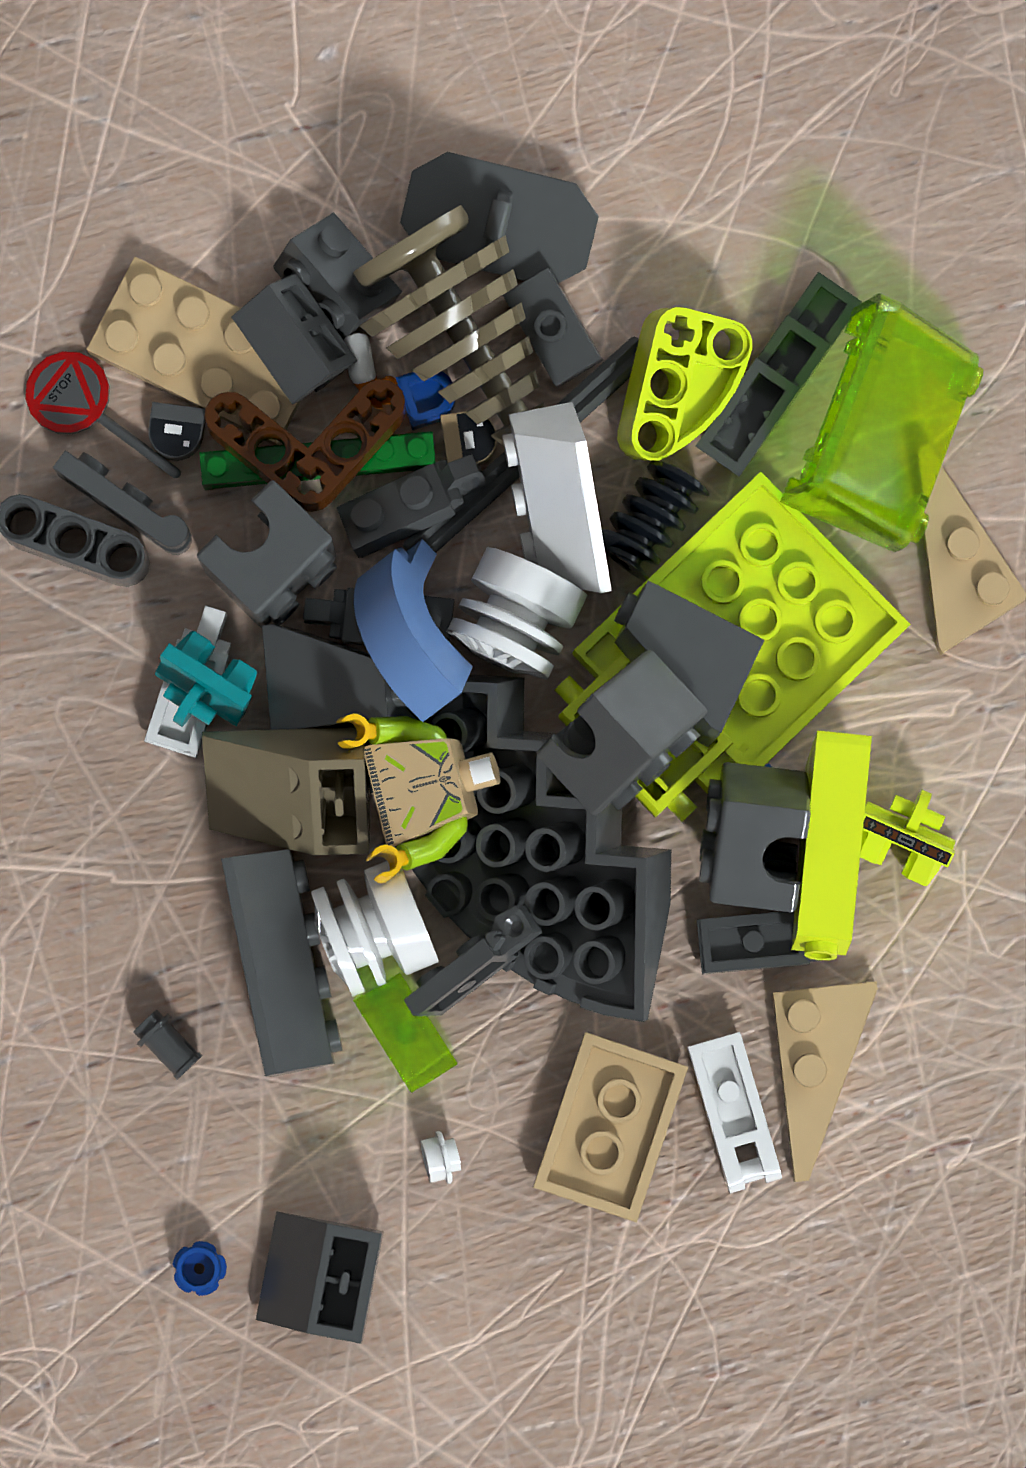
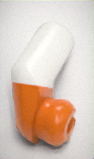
M357 333L347 336L343 341L357 359V362L348 367V373L352 382L360 390L370 381L377 380L369 337L365 334ZM386 376L382 378L383 380H389L397 384L396 378H394L393 376ZM387 397L382 402L373 398L371 400L372 407L383 409L382 405H391V398Z

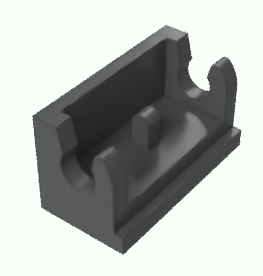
M297 273L269 284L231 316L292 405L301 401L313 390L318 392L348 367L357 362L353 353Z

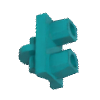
M195 631L187 634L176 647L170 643L160 655L159 659L161 662L154 674L169 684L163 697L179 706L174 715L173 722L183 727L193 715L209 725L217 714L237 727L248 708L252 697L250 691L258 672L243 661L236 659L231 661L222 676L206 667L205 664L213 654L215 646L210 640Z

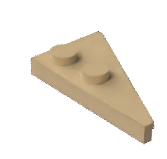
M925 442L914 450L916 463L915 477L916 486L919 489L923 520L921 527L926 566L928 567L930 578L929 593L930 601L933 603L937 636L935 638L936 649L942 655L1026 601V592Z
M877 981L772 993L794 1182L809 1181L878 990Z

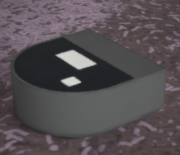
M152 402L148 433L155 451L162 457L172 461H181L193 456L203 441L206 409Z

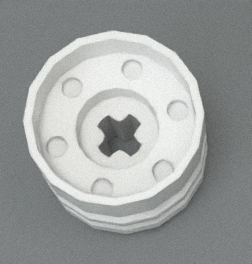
M487 547L471 581L490 597L487 603L462 598L458 606L459 609L478 622L474 624L462 619L453 618L446 632L461 641L470 649L471 653L497 667L512 673L530 674L547 680L554 665L534 651L538 649L554 655L560 654L563 645L544 630L547 624L571 629L587 598V594L568 580L514 554Z
M387 861L364 870L368 895L359 899L344 878L336 881L344 901V905L333 908L324 886L311 891L315 903L314 923L333 971L348 986L353 997L366 992L358 971L359 968L366 965L370 966L378 987L386 984V974L382 959L393 955L399 967L406 975L439 963L402 868L386 883H378L374 880L377 875L390 870Z

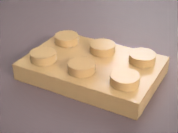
M585 1032L533 1188L637 1223L688 1067Z

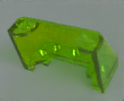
M878 293L852 310L844 333L855 337L845 345L843 352L849 355L815 445L805 451L802 460L807 463L801 472L800 480L794 477L788 479L780 503L892 552H897L907 547L910 542L918 543L927 528L929 514L924 513L966 398L972 397L982 380L984 370L978 366L979 355L901 302Z

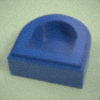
M441 371L426 381H423L414 372L395 377L397 385L402 390L405 398L406 413L412 431L441 421L440 415L452 412L455 401L449 403L438 393V391L452 383L450 377Z

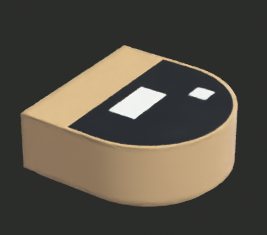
M466 412L440 415L448 463L472 454L478 464L482 465L493 456L497 447V441L491 434L496 432V428L490 419L477 425Z

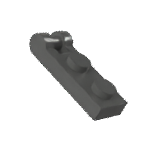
M65 450L53 466V469L60 478L172 555H180L190 548L192 535L182 518L176 515H168L162 518L148 508L153 502L151 498L128 482L120 489L107 480L105 476L109 469L89 454L83 452L77 459Z

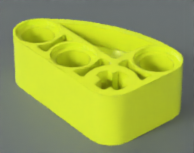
M683 307L661 308L651 312L645 318L617 431L619 447L626 456L635 460L659 461L688 445L710 426L736 392L745 373L752 351V338L747 328L735 320ZM672 323V328L679 330L678 340H672V336L664 333L666 324ZM720 330L725 332L730 340V350L723 359L719 358L713 349V339ZM657 370L663 371L669 381L668 390L660 399L652 393L650 387V380ZM646 422L652 424L657 434L654 446L648 451L644 450L638 441V432Z

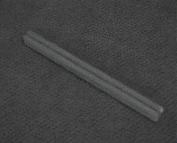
M635 336L631 337L557 405L573 402L579 422L581 423L630 378L639 339ZM504 451L482 471L487 486L463 496L464 503L454 509L455 516L411 535L404 542V550L408 551L423 539L435 553L438 552L520 478L518 465L508 467Z

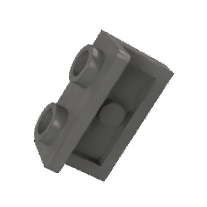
M334 212L290 239L273 266L281 279L297 273L343 340L347 336L354 334L359 325L393 304L402 293V290L390 276L371 287L360 285L353 271L373 259V257Z

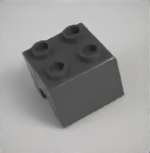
M272 480L251 499L261 511L257 516L269 527L268 537L261 547L251 552L235 551L220 537L215 535L197 553V558L205 573L261 628L263 625H268L271 621L275 625L280 626L300 605L295 600L297 595L308 584L317 589L337 569V565L334 563L336 551L331 535L277 482Z
M647 650L592 693L578 708L580 716L559 733L553 734L539 748L537 756L591 815L600 814L611 803L620 811L643 789L637 782L639 779L648 787L671 765L672 758L667 754L669 751L677 758L701 736L694 727L705 717L707 709L652 650Z
M725 762L722 766L720 780L710 779L706 804V811H708L706 829L702 831L699 861H701L699 882L709 883V897L712 903L794 912L797 908L800 882H796L798 873L795 872L798 845L775 840L783 837L807 838L811 815L808 775L806 772Z

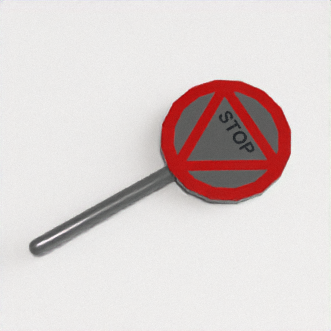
M62 351L46 357L34 367L27 380L25 399L30 414L42 427L57 434H75L89 429L98 422L171 477H180V469L104 414L109 404L110 386L104 370L93 358L80 352Z

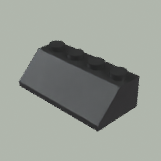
M290 849L221 859L265 1076L275 1077L335 1064L333 1053L343 1051L337 1020L326 1021L322 999L331 998L332 995L326 966L315 967L311 946L320 945L321 941L314 923L315 913H304L301 893L310 891L304 860L294 861Z

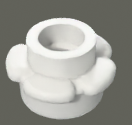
M435 1131V1137L420 1140L426 1173L430 1183L446 1180L447 1184H451L453 1181L452 1172L461 1170L456 1142L454 1138L444 1140L443 1134L440 1131Z

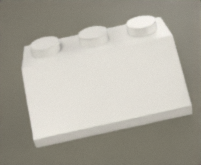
M573 402L509 414L512 433L502 435L508 467L518 465L521 483L512 484L511 489L517 517L527 515L530 532L520 534L524 559L557 574L582 590L598 593L612 591L587 442Z

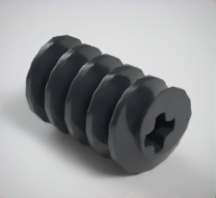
M651 460L647 466L648 472L654 480L639 477L634 484L641 497L626 495L622 503L629 515L622 512H614L611 515V524L617 532L601 529L606 554L626 571L643 581H647L649 577L640 566L642 561L659 565L661 562L653 546L658 544L671 548L674 544L665 532L666 528L671 527L681 531L686 528V525L677 514L679 510L694 514L699 510L690 497L692 492L707 497L710 494L690 474L662 461Z

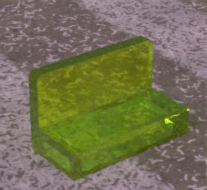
M398 973L387 980L386 984L374 988L365 995H360L353 1001L409 1091L414 1093L458 1065L429 1017L412 1015L404 999L413 992L402 974Z

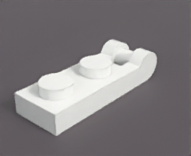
M737 1032L687 1047L729 1193L745 1190L746 1183L763 1178L766 1183L782 1179L741 1033ZM754 1142L758 1157L739 1163L734 1147Z

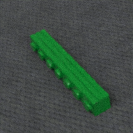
M433 431L391 435L356 476L416 471L429 464H435ZM359 438L333 440L331 450L341 458H350L359 452L362 442ZM307 442L302 444L308 448L313 442ZM284 445L257 447L255 457L264 464H275L284 457L286 448ZM227 450L199 452L201 479L204 490L267 484ZM296 457L290 471L300 481L310 480L298 471L296 462L301 458ZM287 473L280 478L284 480L286 478ZM317 475V476H316L314 479H312V480L320 479L321 476Z

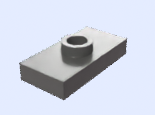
M544 269L503 294L510 308L522 302L526 319L519 324L525 335L529 336L532 347L556 387L562 386L603 361L551 269Z

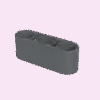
M18 494L10 496L0 504V532L9 544L19 550L123 587L138 584L149 571L150 561L147 551L137 537L126 531L27 495ZM24 510L34 512L37 518L36 525L29 533L17 535L11 532L10 523L15 514ZM75 528L85 531L87 535L86 544L80 551L72 554L61 551L60 540L65 532ZM130 547L136 550L137 560L131 569L117 572L110 568V557L118 548Z

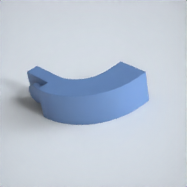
M423 539L408 551H405L402 547L394 549L357 579L354 589L355 616L367 651L391 689L422 722L462 693L473 667L443 636L427 609L423 586L437 554Z

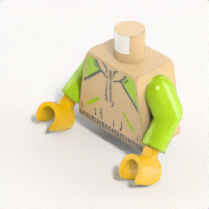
M350 714L339 718L336 723L350 722L357 730V737L354 741L344 740L337 742L341 748L351 749L367 742V740L370 744H373L364 747L365 760L386 845H380L367 856L366 861H370L375 857H382L387 860L390 866L389 871L377 875L374 880L378 883H386L401 868L410 870L443 858L466 833L467 820L478 815L473 791L500 784L499 768L493 753L490 752L465 759L460 740L447 738L445 732L439 726L408 716L372 717L368 721L359 714Z

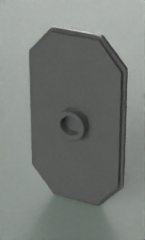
M446 152L412 170L400 220L408 235L413 234L462 205L469 218L467 226L461 232L437 247L436 256L438 260L459 264L506 235L510 252L482 269L483 271L504 275L514 269L516 279L526 281L544 269L549 268L558 283L587 268L599 216L576 183L451 152Z

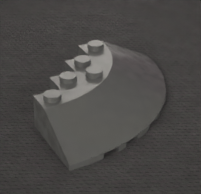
M469 675L462 693L424 722L441 727L447 738L460 740L465 759L490 752L493 753L499 768L500 784L473 791L478 815L467 820L466 833L443 858L412 869L427 890L425 896L443 918L449 917L470 939L479 935L485 936L486 933L491 932L495 916L515 905H526L542 933L517 951L519 956L503 968L504 971L512 970L534 984V989L547 995L555 994L568 1001L580 1004V1008L606 1016L642 1022L647 1021L671 904L672 849L622 846V809L618 811L611 803L600 814L591 815L538 758L537 752L539 748L553 734L556 735L557 733L524 731L525 678ZM411 711V718L420 720V719ZM368 740L366 742V746L373 745L370 744ZM368 775V784H369V790H370V794H371V793H373V789H372L370 777H369V775Z

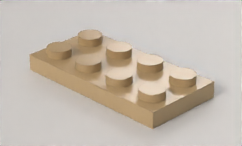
M134 256L86 349L88 354L197 408L206 409L209 401L220 393L236 392L246 397L285 430H287L301 402L299 401L292 405L231 316L241 308ZM237 409L232 414H228L224 410L219 413L220 419L251 434L240 422L238 415L240 410ZM256 424L254 430L260 427V425ZM274 439L265 440L266 442H268V443H270V444H273V445H279V444H280V442H279L278 440H274Z

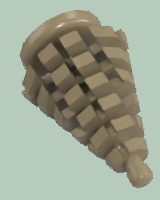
M462 205L353 271L360 285L371 287L395 272L404 270L410 274L418 287L417 290L392 304L359 327L373 337L429 303L437 316L389 345L386 349L399 359L446 330L454 344L418 365L412 371L423 381H426L463 358L470 371L438 391V393L449 403H452L480 386L487 399L471 408L466 414L477 425L497 414L504 426L491 434V436L504 447L502 435L512 433L509 414L528 411L522 398L539 387L535 370L513 383L505 370L530 355L533 349L529 336L497 355L494 354L488 344L491 340L526 319L522 302L479 328L471 316L480 308L518 285L514 269L464 300H461L454 289L459 283L510 252L506 235L447 271L444 270L436 256L437 247L461 232L468 224V215ZM544 402L532 408L531 410L544 408Z

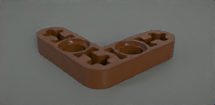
M383 379L370 381L359 390L308 448L246 397L236 392H224L212 398L206 406L205 420L209 434L218 444L266 483L272 480L277 482L305 511L315 512L327 507L398 429L405 418L406 404L403 392L397 384ZM387 397L391 398L392 413L389 415L383 411L377 413L370 421L371 431L375 433L373 436H370L362 424L365 423L373 412L371 400L375 398L382 402ZM237 409L240 410L238 413L240 422L243 427L251 432L243 447L240 446L245 441L243 432L232 424L226 425L223 429L220 428L221 420L219 413L223 410L228 414L234 413ZM355 416H358V418L360 419L361 423L358 422V421H356V420H354L353 418H354ZM256 424H259L260 427L254 430ZM352 433L361 440V449L355 456L341 458L333 453L331 443L339 434ZM268 439L278 440L286 448L284 457L279 462L271 465L264 464L255 457L258 445ZM296 457L301 458L296 462L297 469L307 479L312 480L317 475L321 476L320 484L322 491L319 494L313 490H309L305 495L301 494V481L290 471ZM287 473L286 478L282 480L280 477Z

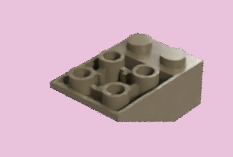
M355 727L202 732L209 830L311 855L369 854L370 803L368 768L364 748L366 742L361 746L351 749H343L338 745L337 742L355 740L357 737Z

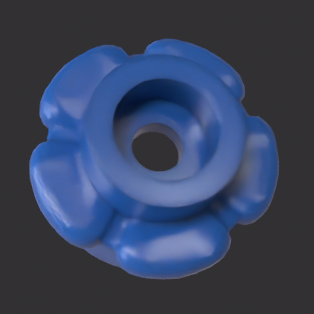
M198 1241L193 1243L190 1248H181L173 1260V1266L176 1268L174 1280L177 1286L186 1293L194 1291L199 1296L209 1295L219 1287V1280L223 1279L226 1275L227 1265L225 1258L222 1255H218L216 1247L208 1242ZM197 1263H201L205 1267L202 1274H197L194 1270Z

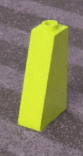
M817 730L806 763L805 772L808 775L811 815L808 836L806 839L800 838L797 882H800L797 908L794 911L791 950L804 951V956L810 959L834 960L837 958V955H846L852 942L872 736Z

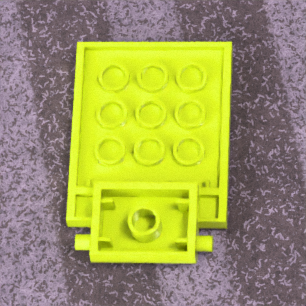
M762 472L758 473L647 580L764 639V642L721 734L709 747L696 740L677 758L669 751L667 754L672 758L671 765L648 787L639 779L637 782L643 789L635 797L655 818L668 807L683 822L697 808L683 793L694 781L708 794L710 779L720 780L722 766L725 762L765 766L911 625ZM645 581L633 594L637 596L642 590V588L645 586L647 581ZM621 605L572 652V655L595 680L584 690L569 675L554 690L568 704L558 716L566 726L580 716L578 708L592 693L631 663L614 643L623 626L614 621Z

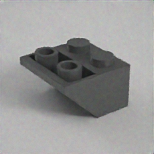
M276 1211L256 1320L307 1334L361 1344L364 1339L384 1231Z

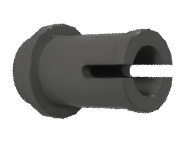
M155 1010L133 1031L140 1039L137 1045L141 1048L145 1044L178 1080L203 1055L197 1052L168 1022L172 1018L169 1014L164 1017L158 1010Z

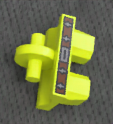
M923 789L919 792L915 802L895 795L890 809L908 818L869 801L866 802L860 858L882 865L891 844L894 843L910 851L901 874L918 884L928 886L941 865L949 867L955 854L953 848L956 840L920 825L922 823L939 831L945 819V816L927 808L932 793Z

